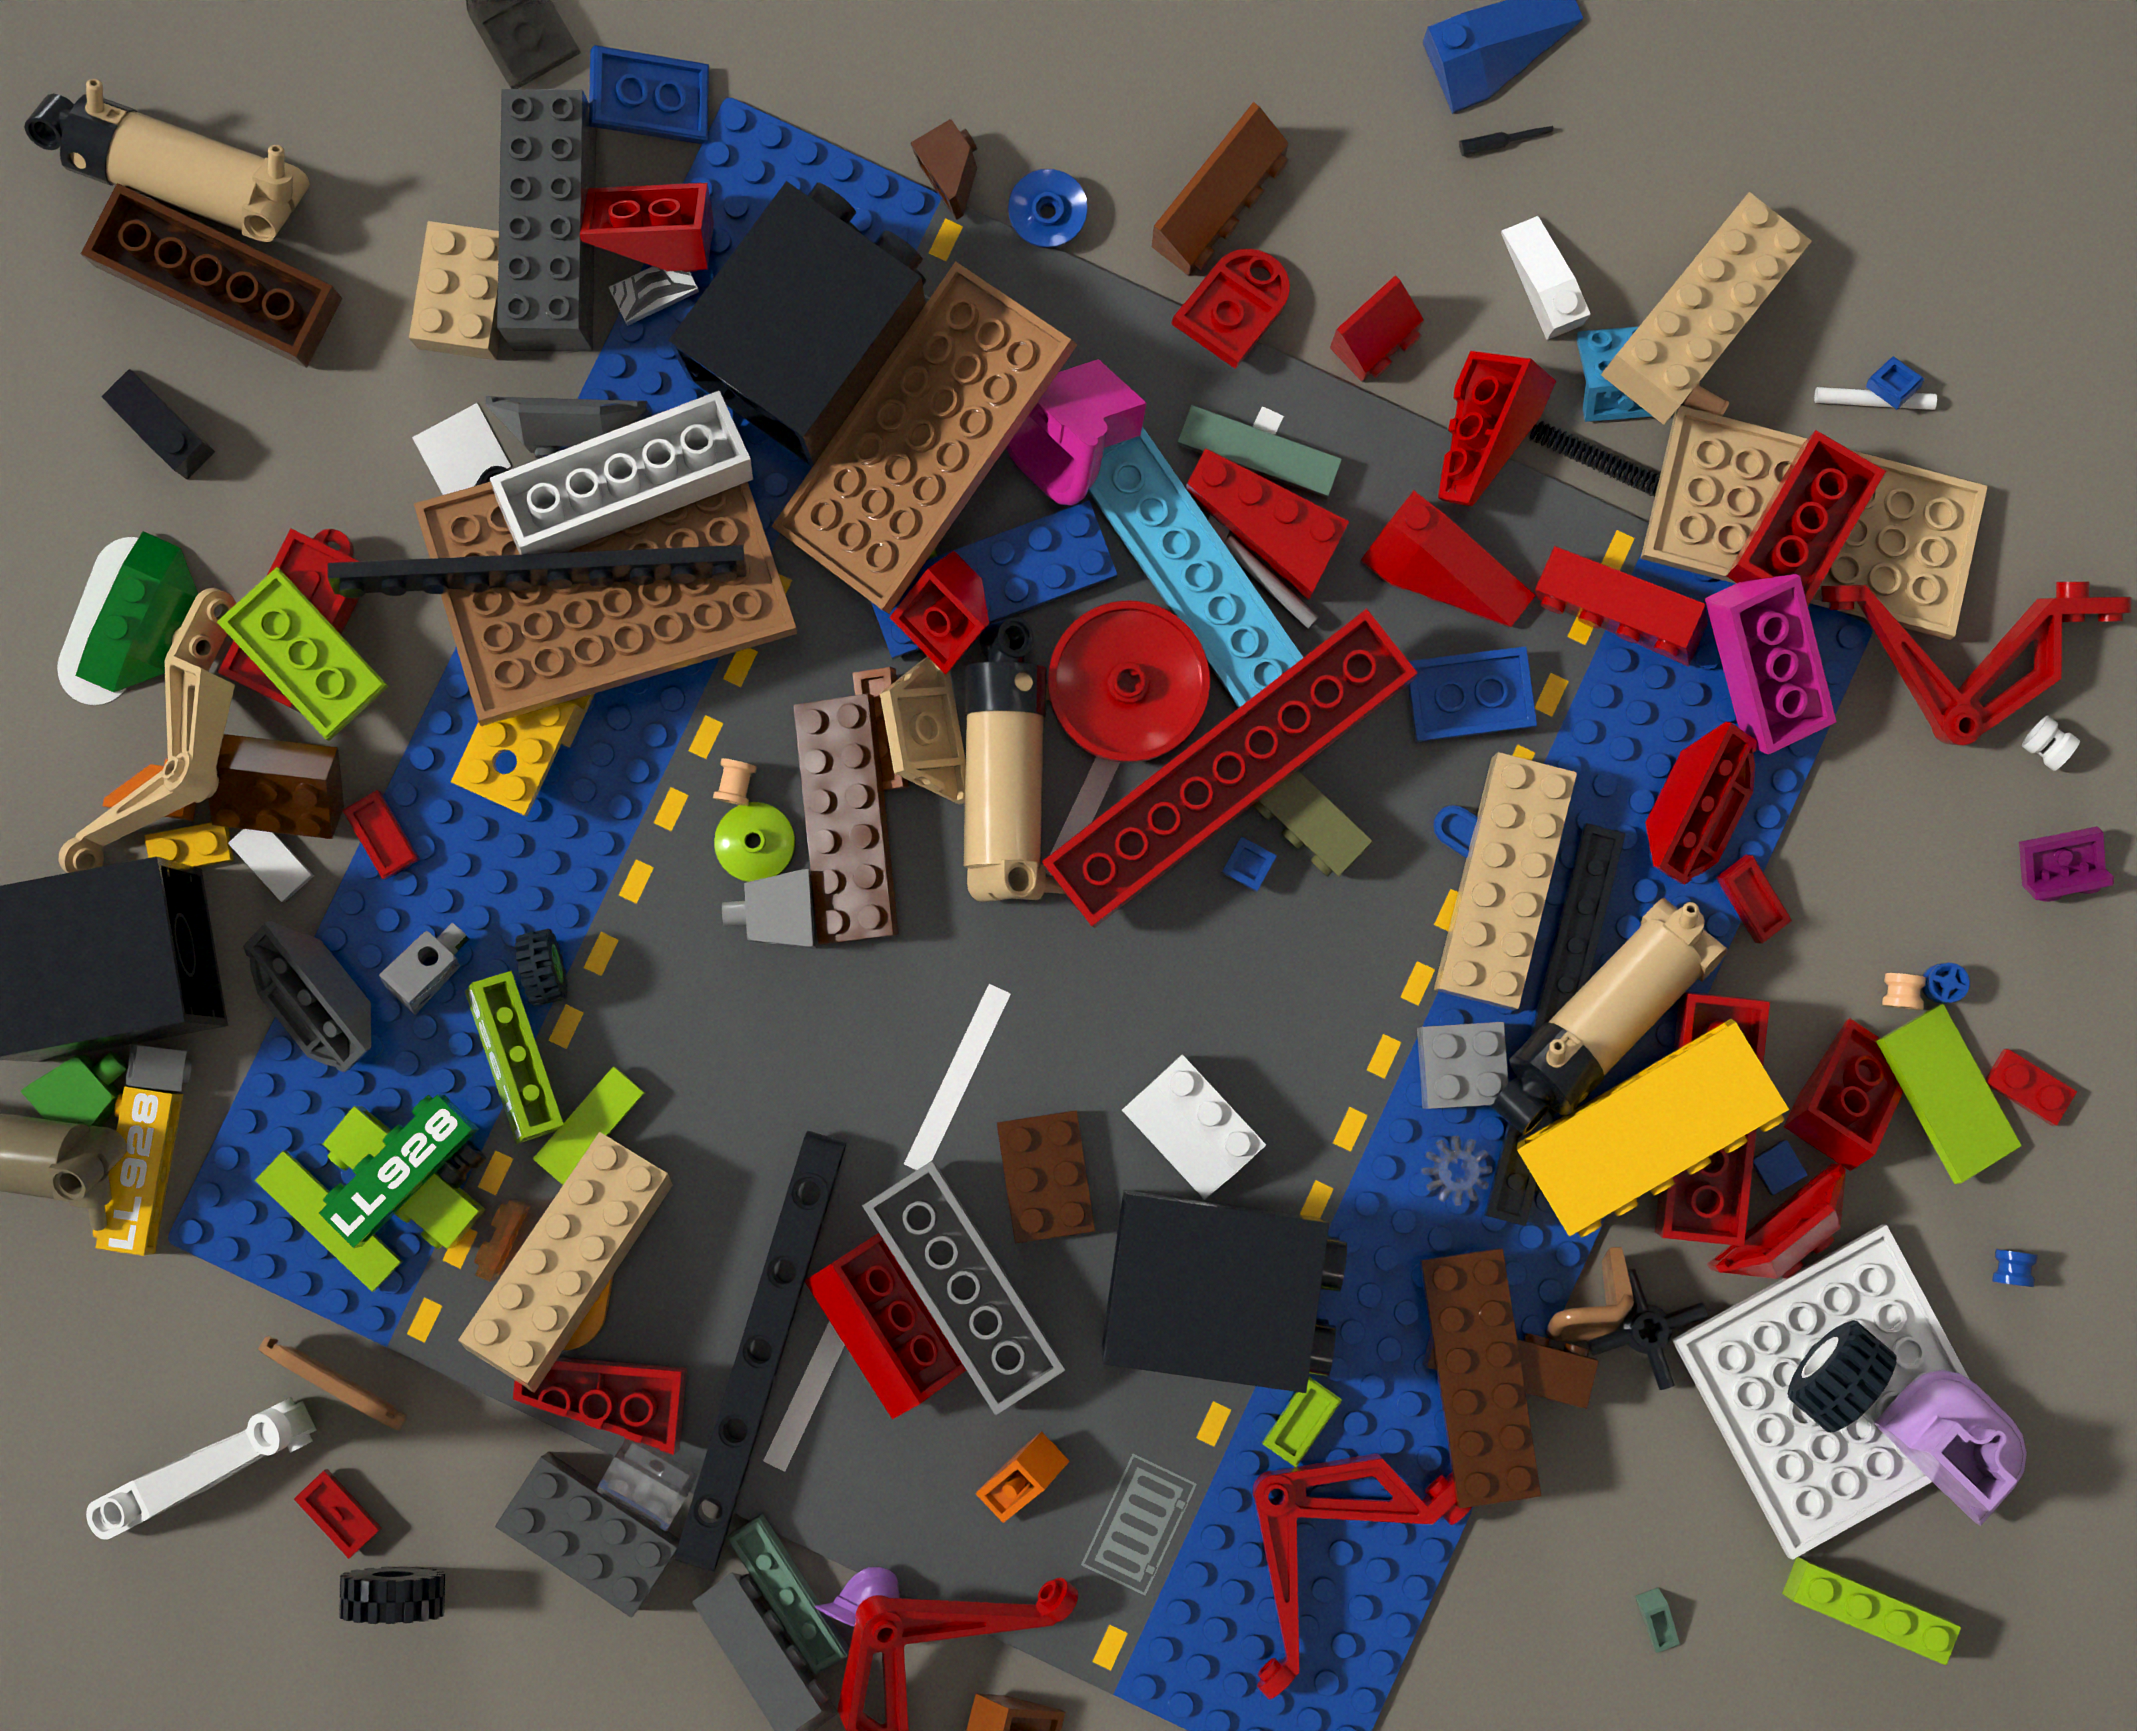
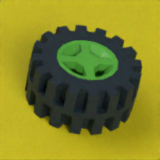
M544 929L516 937L515 949L517 951L516 960L519 965L518 971L521 974V983L525 988L526 997H529L530 1004L538 1006L566 999V995H568L566 988L568 984L565 977L566 970L563 966L564 961L560 954L559 944L556 942V936L552 933V930Z

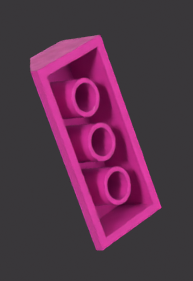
M1793 574L1739 582L1705 598L1738 727L1757 740V750L1769 755L1837 722L1799 575Z

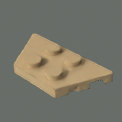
M927 656L880 693L894 774L950 801L964 804L966 759L950 672L945 675Z

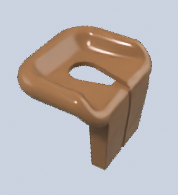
M1609 1247L1602 1259L1606 1306L1572 1308L1557 1312L1546 1327V1334L1550 1339L1560 1342L1587 1341L1614 1332L1621 1325L1634 1305L1632 1287L1622 1247Z

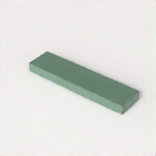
M1193 405L1190 407L1177 444L1202 454L1206 448L1254 473L1324 498L1329 496L1342 460L1333 455Z
M763 1513L731 1532L726 1537L814 1675L848 1656L850 1648L830 1617L815 1608L816 1605H821V1603Z

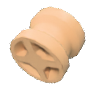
M1885 973L1884 982L1888 985V990L1882 999V1006L1923 1010L1924 1001L1920 995L1921 989L1926 986V977Z

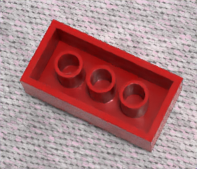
M1815 430L1802 444L1726 577L1739 583L1797 574L1801 578L1807 606H1809L1886 471Z

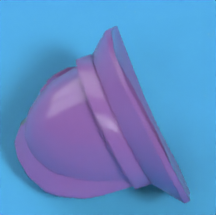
M868 1567L849 1580L833 1603L816 1605L815 1608L830 1617L854 1627L858 1606L865 1599L875 1595L900 1598L899 1582L896 1575L888 1569Z

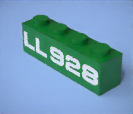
M437 1094L434 1098L427 1095L411 1111L415 1117L404 1128L401 1124L394 1127L382 1140L386 1146L375 1157L372 1154L364 1157L352 1170L356 1176L346 1186L342 1183L338 1184L324 1197L323 1201L327 1205L319 1214L353 1248L362 1247L479 1130L446 1095Z

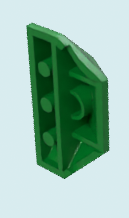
M142 531L124 560L89 634L75 676L115 693L165 674L164 660L172 645L173 634L181 627L198 595L180 547Z

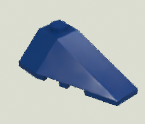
M1505 0L1461 13L1428 26L1422 43L1452 114L1490 99L1504 84L1527 68L1529 63L1583 20V16L1576 0Z

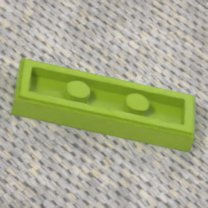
M613 1066L533 1159L564 1185L598 1133L601 1132L608 1137L645 1092L617 1067Z

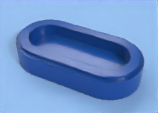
M1446 806L1435 817L1434 832L1441 842L1467 858L1478 817L1462 806Z

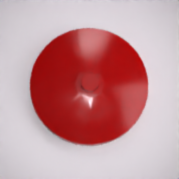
M1133 600L1116 601L1100 605L1075 620L1058 641L1051 658L1048 674V692L1051 706L1056 719L1066 734L1087 752L1102 759L1121 763H1137L1152 760L1167 754L1179 746L1192 733L1200 721L1207 705L1210 689V673L1207 658L1201 643L1189 626L1179 617L1162 607Z

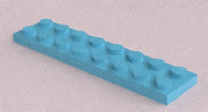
M1143 426L1140 436L1105 447L1098 477L1088 492L1172 613L1189 626L1196 635L1205 652L1208 665L1238 708L1304 657Z

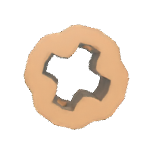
M721 759L720 765L724 769L719 790L714 792L713 799L748 806L749 799L746 798L751 774L756 773L757 766L736 760Z

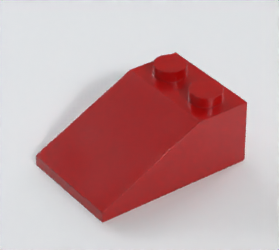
M708 183L588 188L580 230L581 241L666 271L694 272L708 269L714 227Z
M1851 1018L1844 1023L1799 1093L1783 1126L1849 1171H1852L1876 1154L1903 1094L1900 1084L1876 1043L1880 1038Z

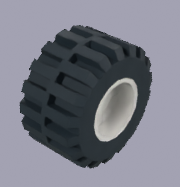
M1851 1320L1831 1330L1809 1351L1791 1379L1787 1393L1788 1398L1825 1431L1829 1433L1839 1431L1861 1417L1879 1398L1893 1375L1897 1356L1858 1321Z

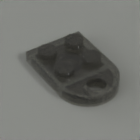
M466 0L467 11L475 28L511 89H518L581 54L579 47L551 0Z

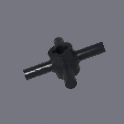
M1635 1268L1629 1269L1627 1271L1632 1287L1634 1305L1625 1317L1622 1329L1587 1340V1346L1592 1356L1625 1345H1629L1637 1352L1647 1354L1659 1390H1665L1675 1386L1663 1352V1348L1670 1341L1672 1329L1708 1318V1314L1703 1302L1668 1314L1659 1307L1648 1305ZM1644 1320L1655 1324V1328L1650 1331L1651 1338L1649 1339L1644 1335H1639V1330L1644 1328Z

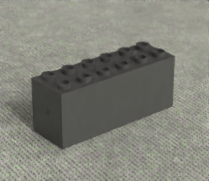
M501 89L497 329L513 351H593L594 245L581 241L580 230L588 188H595L596 128L589 127V102L582 89Z

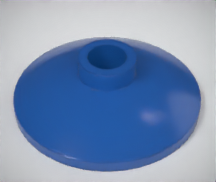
M1040 169L1027 174L1015 185L1009 198L1008 213L1014 230L1023 240L1038 247L1053 248L1068 243L1082 230L1087 217V199L1082 187L1072 176L1060 170ZM1044 207H1052L1056 212L1055 215L1051 218H1044L1040 213Z

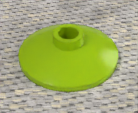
M749 802L748 806L738 805L721 819L715 832L714 847L720 864L729 874L742 881L750 882L779 875L788 866L794 853L795 836L789 820L777 808L761 802ZM750 834H758L760 836L761 842L758 847L749 848L746 845V838Z

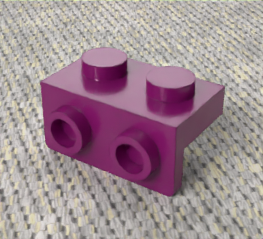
M2098 826L2019 842L2022 886L2036 900L2045 902L2056 901L2062 895L2077 892L2091 894L2100 891L2102 887L2114 885V876L2106 869L2104 833Z

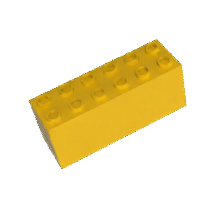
M1729 1019L1578 1107L1569 1116L1565 1115L1518 1142L1517 1151L1569 1237L1577 1232L1580 1237H1584L1602 1226L1601 1218L1614 1211L1618 1217L1638 1205L1637 1197L1650 1190L1654 1196L1674 1185L1673 1177L1686 1169L1690 1175L1703 1169L1711 1163L1708 1156L1723 1148L1727 1154L1748 1142L1745 1135L1758 1127L1762 1132H1766L1785 1120L1782 1114L1788 1111L1789 1108L1737 1023L1733 1019Z

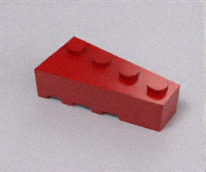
M558 1357L535 1393L514 1380L513 1400L562 1417L565 1416L580 1421L593 1428L603 1429L623 1436L625 1439L658 1448L660 1451L675 1455L680 1450L687 1368Z

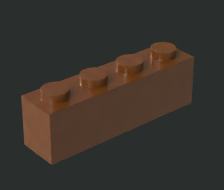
M1430 1333L1423 1365L1436 1370ZM1526 1333L1524 1340L1517 1338L1525 1393L1587 1409L1599 1362L1592 1357H1588L1590 1349L1565 1343L1564 1350L1548 1346L1549 1338L1531 1333Z

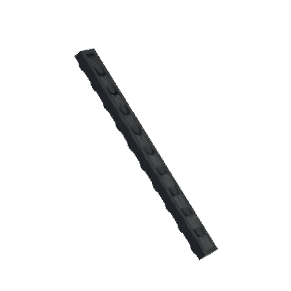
M744 545L328 563V580L334 594H340L347 598L362 597L365 593L381 592L388 596H401L406 591L443 594L450 589H465L469 592L479 593L496 587H507L510 590L522 591L529 589L531 586L548 585L555 589H565L571 587L572 584L587 583L595 587H607L614 582L649 585L656 580H672L676 583L685 584L702 578H713L716 581L728 582L735 580L737 577H746Z
M1588 823L1583 826L1530 1037L1545 1022H1549L1589 980L1625 833ZM1549 1108L1542 1120L1526 1135L1521 1134L1508 1122L1485 1216L1526 1226L1537 1182L1518 1153L1517 1145L1518 1142L1552 1123L1555 1111Z

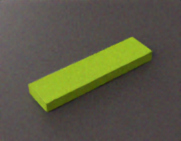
M283 1150L255 1179L271 1197L372 1292L376 1291L403 1262L375 1234L362 1247L353 1248L319 1214L327 1205L323 1199L330 1191L286 1150Z

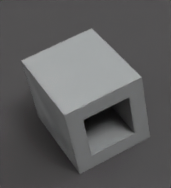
M131 1044L125 1085L181 1092L182 1083H188L190 1079L191 1059H186L187 1051Z

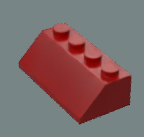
M877 1233L805 1280L806 1285L892 1420L918 1406L967 1371L880 1233Z

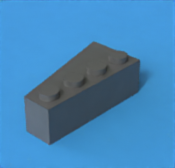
M730 1573L693 1600V1605L774 1731H815L837 1715V1709L822 1685L807 1668L806 1661L800 1651L793 1644L791 1645L782 1633L784 1628L773 1611H767L758 1599L762 1594L755 1582L749 1576L744 1578L741 1574Z

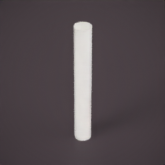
M1816 387L1814 395L1815 403L1894 408L1870 390ZM1914 393L1900 408L1935 410L1937 395Z

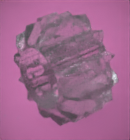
M1459 1136L1451 1137V1150H1449L1443 1140L1436 1141V1147L1441 1155L1438 1156L1433 1152L1427 1151L1425 1158L1435 1162L1434 1168L1424 1167L1421 1169L1423 1175H1435V1179L1426 1184L1427 1190L1432 1191L1442 1186L1437 1197L1441 1202H1445L1452 1191L1454 1205L1462 1204V1191L1465 1192L1471 1201L1477 1200V1193L1472 1186L1476 1185L1479 1188L1487 1189L1489 1184L1478 1178L1479 1173L1489 1174L1492 1172L1491 1166L1478 1165V1162L1488 1156L1487 1152L1481 1150L1471 1155L1476 1145V1141L1473 1139H1468L1462 1150ZM1457 1159L1463 1161L1461 1169L1466 1173L1463 1178L1455 1177L1456 1182H1453L1450 1179L1452 1172L1447 1167L1450 1162L1457 1164Z

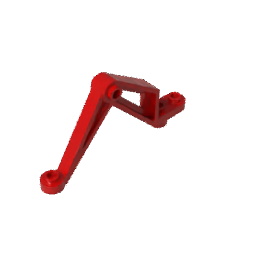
M2089 581L2056 582V598H2037L1957 689L1866 585L1821 586V602H1829V610H1854V602L1859 604L1932 727L1935 737L1943 743L1954 745L1973 743L1979 736L2062 679V622H2085V614H2098V621H2123V613H2131L2132 597H2089ZM2034 640V669L1985 706H1982L1979 699Z
M1378 1453L1267 1471L1255 1480L1253 1497L1286 1655L1280 1661L1272 1658L1257 1674L1261 1678L1257 1687L1269 1700L1286 1689L1299 1674L1297 1518L1433 1525L1442 1516L1450 1525H1454L1472 1507L1459 1508L1457 1506L1453 1473L1449 1474L1446 1478L1443 1475L1437 1477L1426 1488L1425 1493L1428 1496L1423 1500L1410 1489ZM1373 1476L1392 1495V1499L1371 1500L1306 1496V1488L1314 1485ZM1280 1489V1494L1277 1497H1268L1270 1491Z
M1064 1578L1048 1581L1041 1587L1038 1593V1602L1035 1605L888 1598L883 1595H875L865 1599L856 1610V1621L837 1708L845 1730L909 1731L904 1655L906 1644L1053 1626L1055 1623L1067 1618L1074 1610L1079 1595L1077 1588ZM882 1652L885 1708V1723L883 1724L878 1723L863 1712L873 1654Z

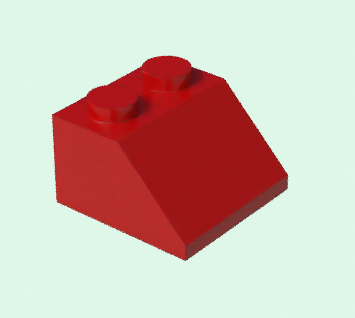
M1396 275L1336 329L1330 349L1361 382L1370 375L1375 379L1379 377L1393 363L1389 358L1399 348L1404 352L1407 351L1422 336L1418 330H1420L1424 319L1403 283Z

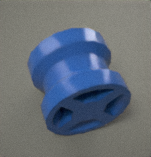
M1948 962L1933 965L1923 974L1926 977V986L1922 988V991L1934 1003L1957 1002L1965 997L1969 990V976L1964 968L1958 964Z
M1996 1249L1995 1258L1999 1263L1998 1270L1993 1273L1992 1281L2034 1287L2035 1279L2031 1272L2032 1266L2037 1263L2038 1255Z

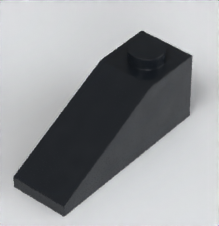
M128 369L101 396L153 451L185 479L188 480L215 453L131 369Z

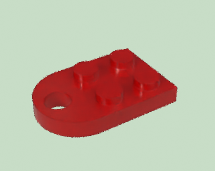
M1256 249L1232 251L1218 261L1173 316L1171 324L1236 369L1283 311L1290 292L1287 272L1277 259L1266 252ZM1256 267L1264 268L1269 272L1271 278L1266 281L1257 280L1252 276L1250 270Z

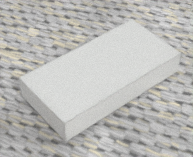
M243 829L228 842L234 851L283 903L314 877L311 871L274 832Z

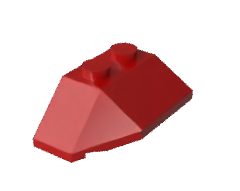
M1724 722L1680 752L1645 822L1653 866L1684 885L1690 882L1693 877L1702 874L1719 862L1754 792L1755 761L1753 753L1757 748V740L1734 724Z
M1831 1163L1749 1229L1745 1235L1744 1246H1728L1707 1263L1709 1268L1720 1273L1778 1279L1781 1276L1788 1278L1794 1275L1804 1265L1800 1260L1812 1251L1818 1254L1825 1250L1835 1240L1832 1235L1841 1228L1846 1177L1844 1167L1841 1164Z

